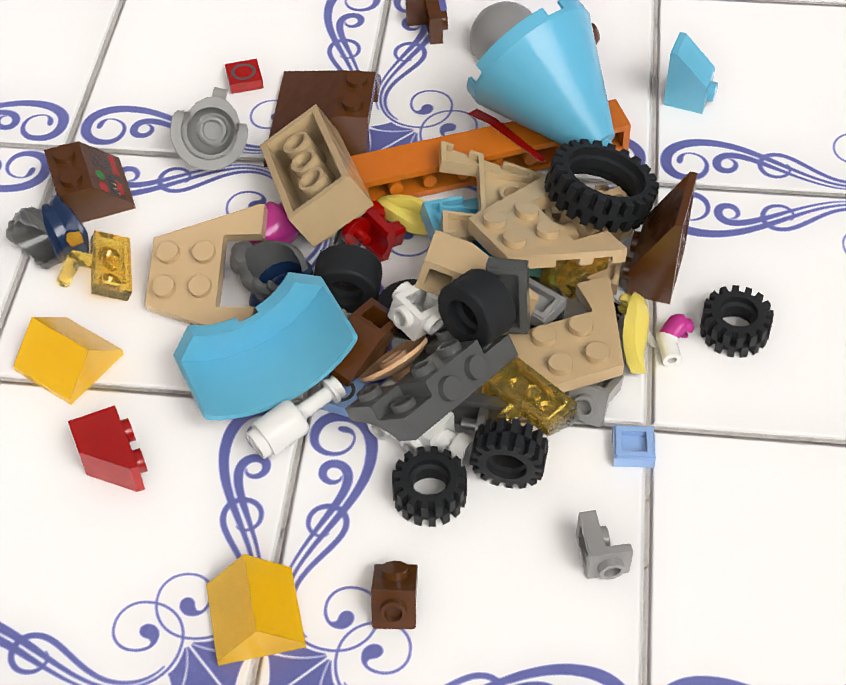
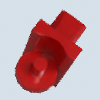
M375 200L372 201L374 205L367 209L361 217L353 219L343 227L341 238L346 244L358 245L361 243L382 262L389 259L392 247L403 243L406 228L399 221L388 223L384 219L386 214L384 207Z

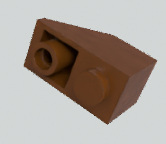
M372 297L348 318L357 333V342L343 361L329 373L347 387L387 352L398 330L393 321L387 316L389 309Z

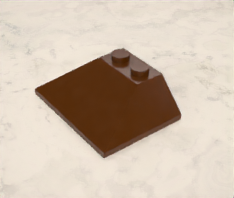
M360 70L284 71L269 138L316 104L339 131L350 156L370 152L369 123L373 102H378L381 75L377 72ZM264 158V161H263L264 167H268V166H267V163H266V160H265V158Z

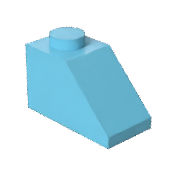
M679 33L671 50L663 105L703 114L707 102H713L717 93L718 82L713 81L715 66L687 33Z

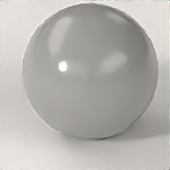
M511 1L496 2L484 8L475 18L470 31V46L476 59L480 60L498 39L520 21L531 15L532 12L525 6Z

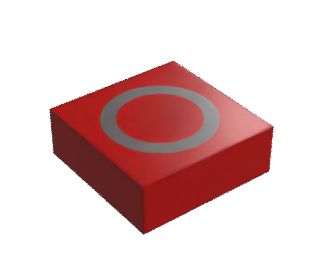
M257 58L225 64L231 94L264 88Z

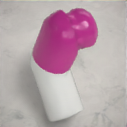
M684 314L671 315L656 335L662 362L665 366H675L682 361L677 341L680 337L687 338V332H693V321Z

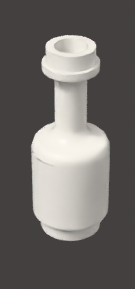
M331 376L328 379H323L321 381L323 387L300 404L295 405L290 400H284L251 423L252 428L245 435L261 458L265 459L270 455L275 457L309 431L307 419L332 400L336 404L341 402V398L346 395V391L336 377Z

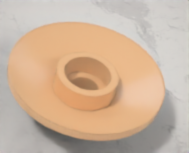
M424 335L414 342L408 340L393 348L370 366L359 379L361 382H372L391 376L394 382L399 381L410 372L411 363L419 356L428 342L427 337Z

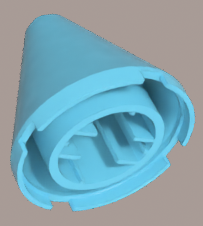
M558 0L557 4L561 9L550 15L547 14L543 7L535 11L498 39L477 62L476 66L482 73L477 81L472 76L469 77L466 85L467 91L477 104L561 145L564 143L568 145L571 140H576L579 143L580 139H588L591 144L594 140H599L606 147L608 143L613 144L611 141L615 137L590 13L580 0Z

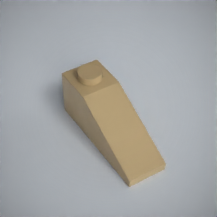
M435 230L415 287L439 296L443 287L470 269L486 270L487 260L491 257L469 241ZM529 288L531 317L539 295Z

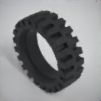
M580 139L579 143L576 140H571L568 145L566 143L562 144L555 152L544 182L546 183L544 187L545 192L549 193V200L556 202L555 207L559 211L567 210V217L572 220L576 217L580 218L579 224L586 227L588 223H592L596 230L602 231L605 226L609 232L616 233L618 229L622 232H629L631 228L635 230L644 224L659 192V183L656 182L657 177L655 173H650L651 168L647 164L640 165L642 160L639 157H629V151L625 149L617 151L615 150L616 145L608 143L607 147L603 146L602 141L594 140L592 144L588 139ZM574 174H588L601 177L619 186L629 197L603 194L585 185Z

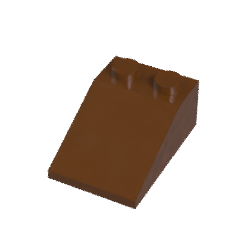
M690 171L649 213L642 225L641 232L634 230L630 244V252L634 253L633 258L626 257L621 276L622 279L628 280L627 294L632 295L633 292H637L644 299L670 304L685 252L698 173Z

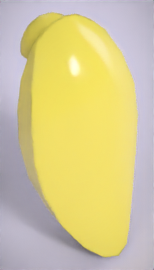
M402 194L387 195L377 200L384 207L386 220L389 222L399 221L406 228V231L412 234L428 236L420 216L422 204L426 202L425 200Z
M633 292L632 295L624 293L619 297L618 301H621V304L618 306V311L621 314H626L623 327L625 363L631 374H646L644 359L650 323L649 308L646 300L637 292Z

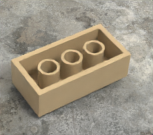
M316 104L260 144L289 221L313 247L333 237L339 229L353 219L361 217L367 209L374 205L339 131Z

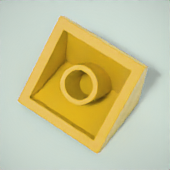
M31 317L13 367L19 374L72 405L124 353L123 349L67 317Z
M243 554L206 584L218 666L306 648L291 567Z

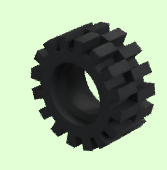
M732 285L731 291H728L726 286L721 287L719 294L714 290L710 294L709 299L706 298L701 317L700 334L702 338L706 337L705 344L708 347L715 344L714 351L719 354L723 349L728 350L727 357L732 358L735 352H739L740 358L747 357L748 350L754 355L759 352L760 347L763 349L769 339L774 311L770 310L771 303L769 300L762 302L763 294L758 292L753 296L751 295L752 288L746 287L745 292L739 291V285ZM739 317L746 320L750 325H731L723 320V318Z
M506 417L498 418L497 423L493 419L486 420L485 425L481 423L476 430L469 463L473 465L472 470L475 474L481 473V479L484 481L489 478L493 479V485L499 486L500 482L506 483V488L513 489L514 484H517L520 489L526 488L527 483L533 486L537 484V480H541L543 477L549 448L547 437H543V432L540 429L532 431L533 425L528 422L524 426L519 425V419L513 418L512 423H507Z
M423 446L416 448V456H413L408 451L404 454V462L398 459L395 464L396 470L392 471V490L395 508L398 512L402 510V517L407 521L414 516L415 525L422 526L423 519L428 520L429 527H436V519L439 518L443 525L449 523L450 514L456 518L460 514V507L464 508L466 504L467 471L465 465L461 466V459L457 455L451 459L450 450L444 449L442 454H438V446H431L430 453H425ZM425 478H435L443 481L446 487L436 494H422L414 489V484Z

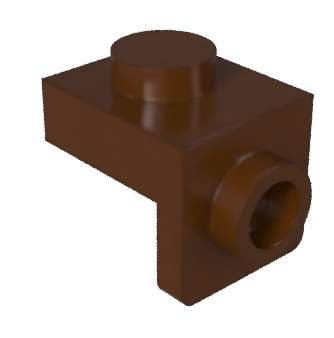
M405 0L407 25H426L430 45L443 44V30H448V17L446 10L441 11L439 1Z
M402 561L374 564L371 587L372 627L374 629H414L416 627L418 564H406Z

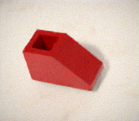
M115 405L68 421L87 476L135 492L145 490L141 473L148 471L140 448L131 449L130 442L136 441L132 426L128 418L120 420Z

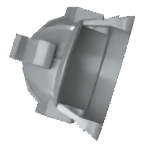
M214 87L212 97H206L196 102L189 111L177 110L172 116L170 127L172 144L177 154L192 167L207 171L223 169L235 162L246 146L248 127L247 124L240 123L236 110L229 101H226L227 89Z

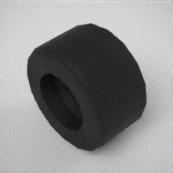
M338 244L329 246L320 252L313 275L322 277L341 309L346 310V313H353L371 297L376 301L378 300L383 273L382 264L377 256L366 248L351 244Z
M470 269L443 287L438 297V311L450 334L455 339H459L460 342L478 340L481 349L510 330L516 319L515 305L510 292L501 280L493 273L484 269Z

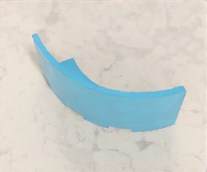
M288 272L279 287L267 299L255 307L258 313L241 322L235 317L216 324L187 326L173 357L205 419L230 420L247 417L270 410L284 400H292L324 379L352 350L358 339L357 333L321 276Z

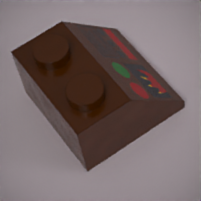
M80 141L44 150L56 194L74 211L81 223L136 209L119 157Z

